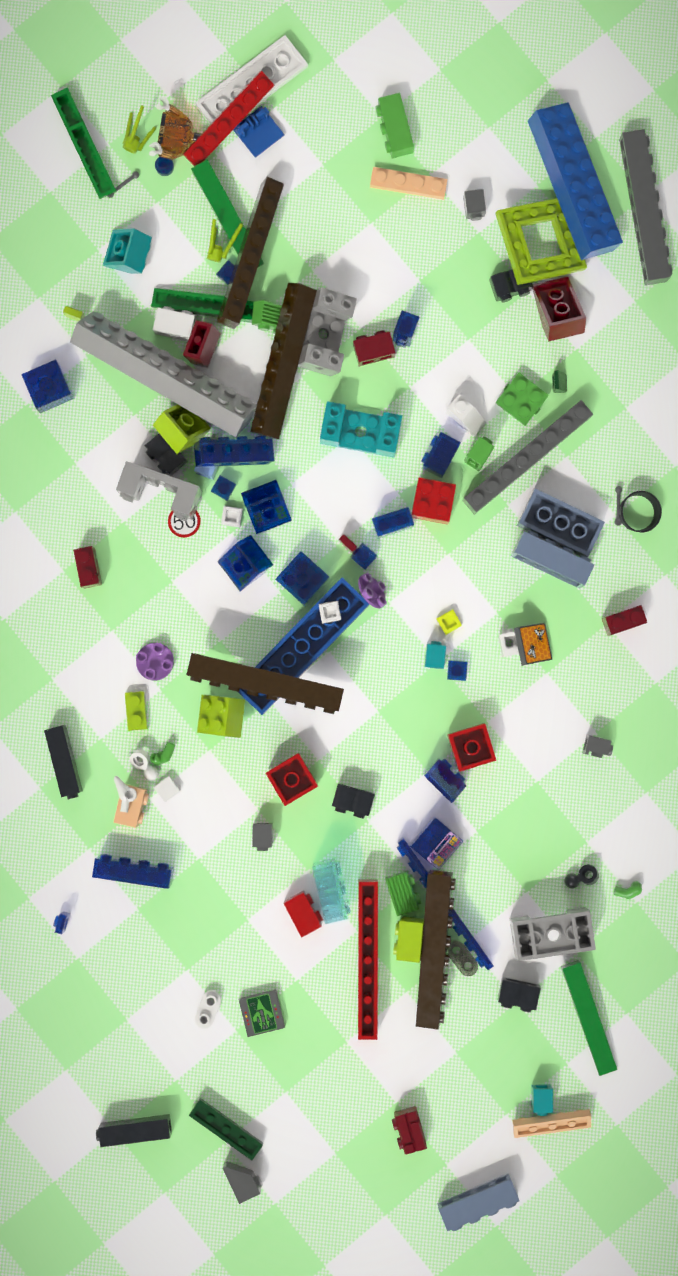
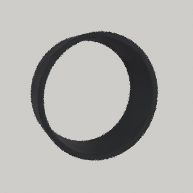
M635 491L629 494L619 507L620 521L627 529L634 532L644 533L651 531L658 525L662 516L659 500L647 491ZM632 496H642L649 500L653 506V520L649 526L641 530L631 528L623 516L624 503Z

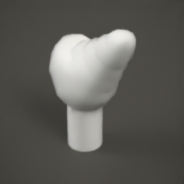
M114 776L118 796L122 800L120 812L128 813L129 803L137 798V792L134 788L127 786L118 776Z

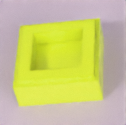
M453 609L436 618L445 635L462 626Z

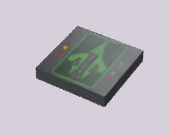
M276 989L238 999L247 1037L285 1028Z

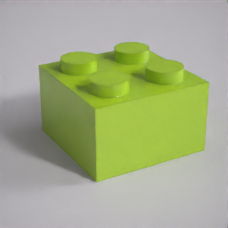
M178 404L163 411L153 423V427L176 454L199 443L211 429L203 418Z
M201 694L197 733L241 738L245 699Z
M403 916L396 923L395 935H398V940L394 943L393 955H396L397 961L420 963L424 918Z

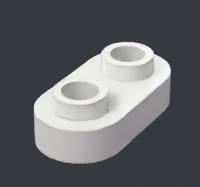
M208 990L202 996L195 1015V1024L201 1029H208L215 1020L221 1003V996L217 991ZM213 998L215 1002L214 1004H209L207 1000ZM201 1017H207L208 1021L202 1022Z

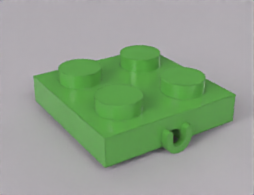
M519 372L512 382L503 389L504 392L495 404L526 426L534 414L537 415L541 410V405L549 395Z

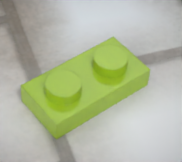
M145 691L125 693L128 731L148 729Z

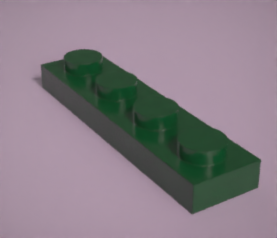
M202 1098L198 1100L189 1113L192 1119L251 1161H253L264 1144Z

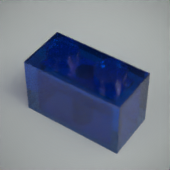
M401 311L392 340L397 346L403 348L411 346L418 328L419 316Z
M440 432L439 436L435 435L430 443L433 446L430 453L426 452L421 460L424 463L422 469L442 479L461 442L443 432Z
M409 507L372 518L371 521L377 539L414 528Z

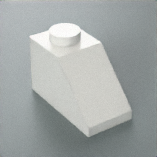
M460 394L448 406L445 412L473 437L487 423L477 409Z

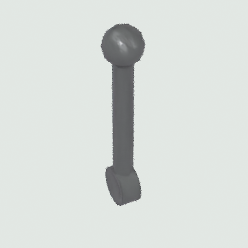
M134 171L132 176L115 188L116 191L120 190L134 178H139V172ZM114 193L108 195L107 197L113 198Z
M617 486L615 488L617 493V514L614 524L620 526L622 522L619 518L622 487Z

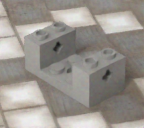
M323 287L317 290L298 367L330 377L341 372L344 354L339 352L345 321L353 317L357 298ZM320 329L326 331V339H321L319 337L318 333Z
M128 461L125 462L116 487V491L123 500L131 503L134 500L139 501L146 482L154 487L162 485L167 491L176 494L171 506L174 516L183 521H187V519L193 520L203 492L199 486Z
M586 907L567 909V913L536 918H530L526 915L509 918L515 958L518 961L596 950L590 910ZM552 930H556L559 933V937L555 941H551L548 938V934Z

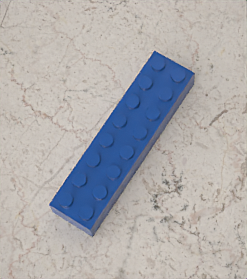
M569 102L536 110L527 122L580 259L585 260L613 252L623 243V240Z
M341 578L255 668L300 678L370 604L344 578ZM338 601L341 620L322 624L319 604ZM241 688L238 692L261 715H264L276 703L274 700L266 699V694L259 693L258 696L247 694L248 690Z

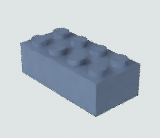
M535 488L516 526L526 531H532L545 540L549 539L559 547L571 549L578 556L589 557L605 521Z
M524 531L519 536L511 557L580 589L586 585L595 565L591 563V559L582 555L578 557L573 554L574 551L566 547L561 549L556 546L555 542L549 539L544 541L538 538L539 535L532 531Z

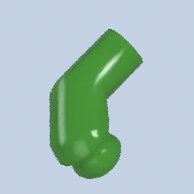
M167 742L164 751L153 753L150 756V761L155 765L169 762L176 745Z
M634 881L631 887L627 889L615 886L613 895L632 899L641 894L642 884Z

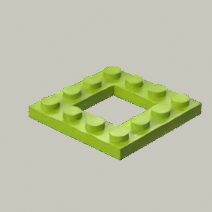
M557 198L500 209L495 212L517 285L585 271L587 269L586 261L580 259ZM551 221L561 255L531 260L521 227Z

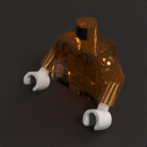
M160 97L158 99L163 102V106L156 104V108L158 110L165 109V112L162 113L158 141L149 145L155 151L151 150L149 155L153 157L158 154L159 157L174 160L183 156L182 154L202 133L193 132V124L189 117L172 104H169L166 97Z

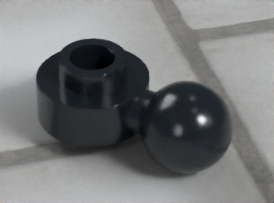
M584 865L580 868L578 875L574 873L566 875L564 883L570 889L578 887L580 882L586 885H593L599 879V871L593 865ZM593 873V876L588 879V874Z

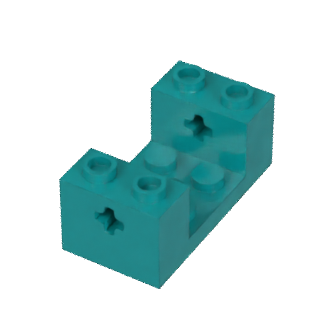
M327 401L320 434V444L395 458L403 415L384 412L383 416L347 410L345 404ZM358 427L365 428L366 435L363 437L357 436L355 433Z

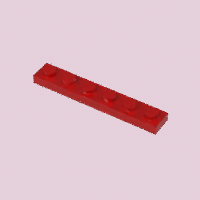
M259 71L182 154L193 166L205 161L275 86L263 71Z

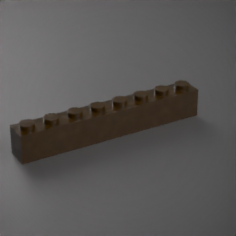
M268 176L260 185L217 319V323L235 329L241 322L284 187V183Z
M288 282L252 421L250 432L267 438H280L317 290L301 283Z
M191 653L186 676H190V681L201 683L203 679L210 681L209 685L220 687L221 684L228 685V690L237 692L241 688L248 690L247 694L258 696L259 693L266 694V699L277 701L279 697L286 699L285 703L296 705L297 702L304 703V708L315 710L317 706L324 708L323 712L333 715L335 711L339 712L344 693L343 688L196 653Z
M430 870L427 877L415 1027L439 1030L441 1023L444 1024L445 1012L442 1011V1004L446 1005L447 993L443 992L444 986L448 984V974H445V968L449 967L450 962L447 948L451 947V936H448L449 928L452 929L453 925L450 909H454L455 898H452L451 895L452 890L456 888V879L453 878V872Z

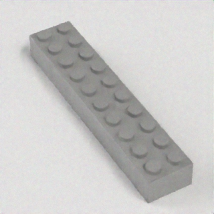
M92 311L76 323L70 343L234 437H237L250 423L256 410V404L250 398L239 395L234 389L227 388L220 384L218 380L206 376L201 370L192 368L185 361L171 356L169 352L157 348L150 341L143 340L136 333L122 328L120 324L108 320L99 312Z

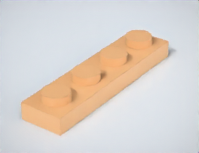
M373 167L370 188L444 200L448 179Z
M590 1109L512 1120L514 1138L591 1128Z

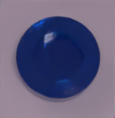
M160 156L156 159L155 169L159 175L169 176L174 171V164L170 157Z

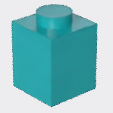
M431 641V644H426L424 668L444 669L446 646H443L442 642Z
M550 1084L531 1085V1108L536 1115L547 1116L548 1113H553V1088Z

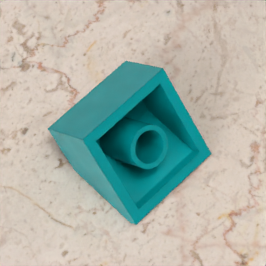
M135 228L112 230L102 266L130 274H142L146 265L147 254L151 248L152 237Z

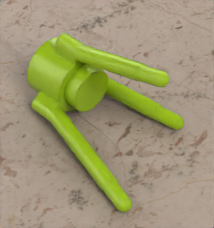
M144 105L140 106L131 134L133 113H129L125 138L122 142V148L133 154H136L137 150L142 151L143 146L156 130V127H153L141 143L139 142L140 138L135 135Z
M213 219L206 259L221 263L222 258L226 259L230 248L243 227L242 223L236 229L225 250L222 251V246L215 245L217 228L215 227L216 219Z

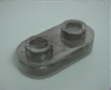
M451 941V947L447 948V954L450 955V959L461 974L473 976L478 970L477 961L461 941ZM454 947L460 948L458 953L453 952ZM466 962L471 963V967L469 969H466L464 967Z

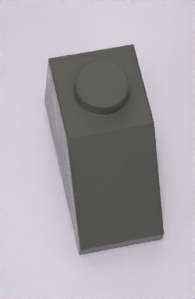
M228 1161L223 1164L222 1169L239 1204L261 1194L263 1184L259 1175L256 1176L253 1170Z

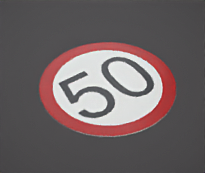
M197 510L193 520H180L174 516L173 511L168 516V527L178 537H191L200 528L201 518Z

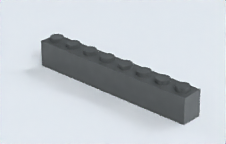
M645 129L622 132L619 142L644 285L665 283L671 278L673 270L672 265L668 263L669 248L665 246L664 241L666 230L665 227H662L661 223L663 213L662 209H659L658 206L660 197L658 190L655 189L656 174L652 172L651 167L653 165V156L649 154L648 150L650 139L646 135Z
M580 400L465 496L462 500L463 503L476 515L587 422L594 414Z

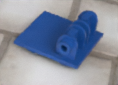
M262 106L233 129L255 158L285 136L270 117L268 109Z

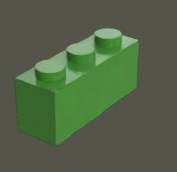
M400 92L378 98V105L375 106L377 117H381L382 120L380 130L382 135L386 136L387 141L384 142L386 152L390 153L391 159L413 154L414 144Z

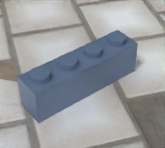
M508 1173L439 1202L437 1205L448 1232L450 1230L457 1231L463 1227L462 1225L467 1223L474 1224L486 1215L493 1216L505 1207L507 1209L512 1208L520 1200Z

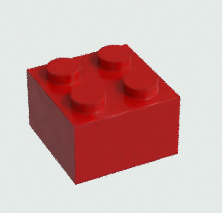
M419 477L411 518L448 525L456 484Z
M485 723L447 734L459 772L497 761Z
M300 753L265 773L284 806L319 786Z

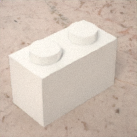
M171 307L157 308L153 331L155 335L188 341L196 317L192 312L186 310L176 312Z

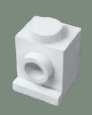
M513 628L501 630L502 634L498 635L502 658L519 655ZM507 639L512 640L511 646L506 645Z

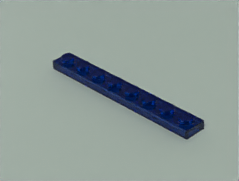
M402 837L397 841L399 846L396 848L402 857L405 855L408 857L410 862L407 864L414 873L418 871L421 876L419 881L426 889L428 872ZM450 909V917H453L455 924L453 929L458 936H464L466 939L464 944L470 952L474 951L478 957L475 960L481 968L485 966L487 970H490L494 967L493 963L456 911Z

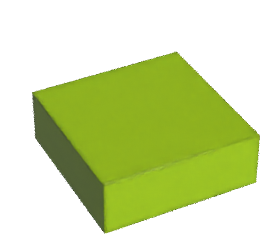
M65 306L63 309V314L67 318L80 321L85 317L84 313L69 306Z

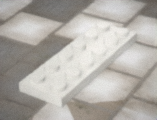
M284 35L195 104L211 124L259 71H263L275 86L256 106L308 68V63L286 35Z

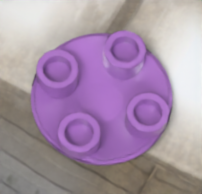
M368 572L361 575L358 579V586L364 599L374 608L380 609L387 604L384 593L386 590L385 584L382 581H377Z
M149 643L136 654L137 670L148 680L157 681L164 679L173 669V654L167 646L161 643Z

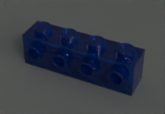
M239 436L236 439L219 437L218 440H211V437H202L194 443L196 467L269 465L275 461L273 439H266V436H256L254 439H248L247 436Z
M101 854L94 860L92 878L169 889L172 885L174 867H169L167 863L159 862L158 865L150 864L148 860L135 862L131 861V858L128 857L115 859L112 858V855Z

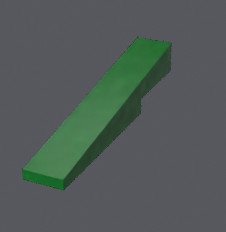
M68 87L50 95L99 199L117 192Z
M207 159L191 168V171L230 241L242 222ZM244 225L232 245L237 255L246 231ZM262 258L260 259L258 267L264 265Z
M154 288L151 307L163 309L166 306L173 308L177 312L186 310L196 315L218 318L225 296ZM247 301L241 322L252 323L254 301Z
M576 960L560 966L598 1075L602 1076L618 1070L581 962Z

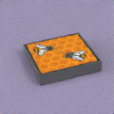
M545 623L514 628L521 666L553 660Z

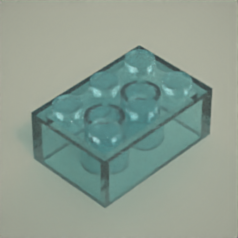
M335 858L312 863L325 924L347 920L348 914L351 913L349 900L344 899V894H347L344 880L340 881L339 875H342L340 861L336 862Z

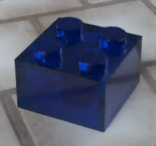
M56 359L21 374L33 404L40 414L75 399L63 369Z
M300 551L275 580L298 602L305 606L330 579V576Z

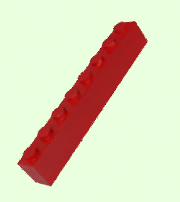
M358 879V1040H378V879Z

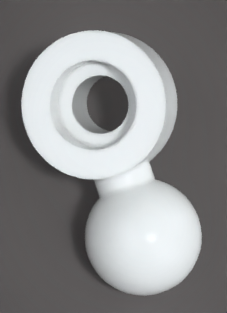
M136 749L129 759L131 765L136 769H143V776L146 780H155L158 777V769L155 766L149 765L150 755L143 749Z

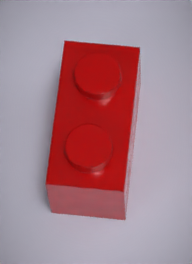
M303 890L283 902L301 938L322 927L321 921L324 919L319 910H314L312 906L314 900L310 893L306 894Z

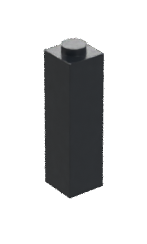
M66 725L44 730L61 798L67 796V800L79 797L78 793L83 792Z
M170 1114L103 1122L96 1129V1141L100 1142V1148L170 1139L172 1135Z

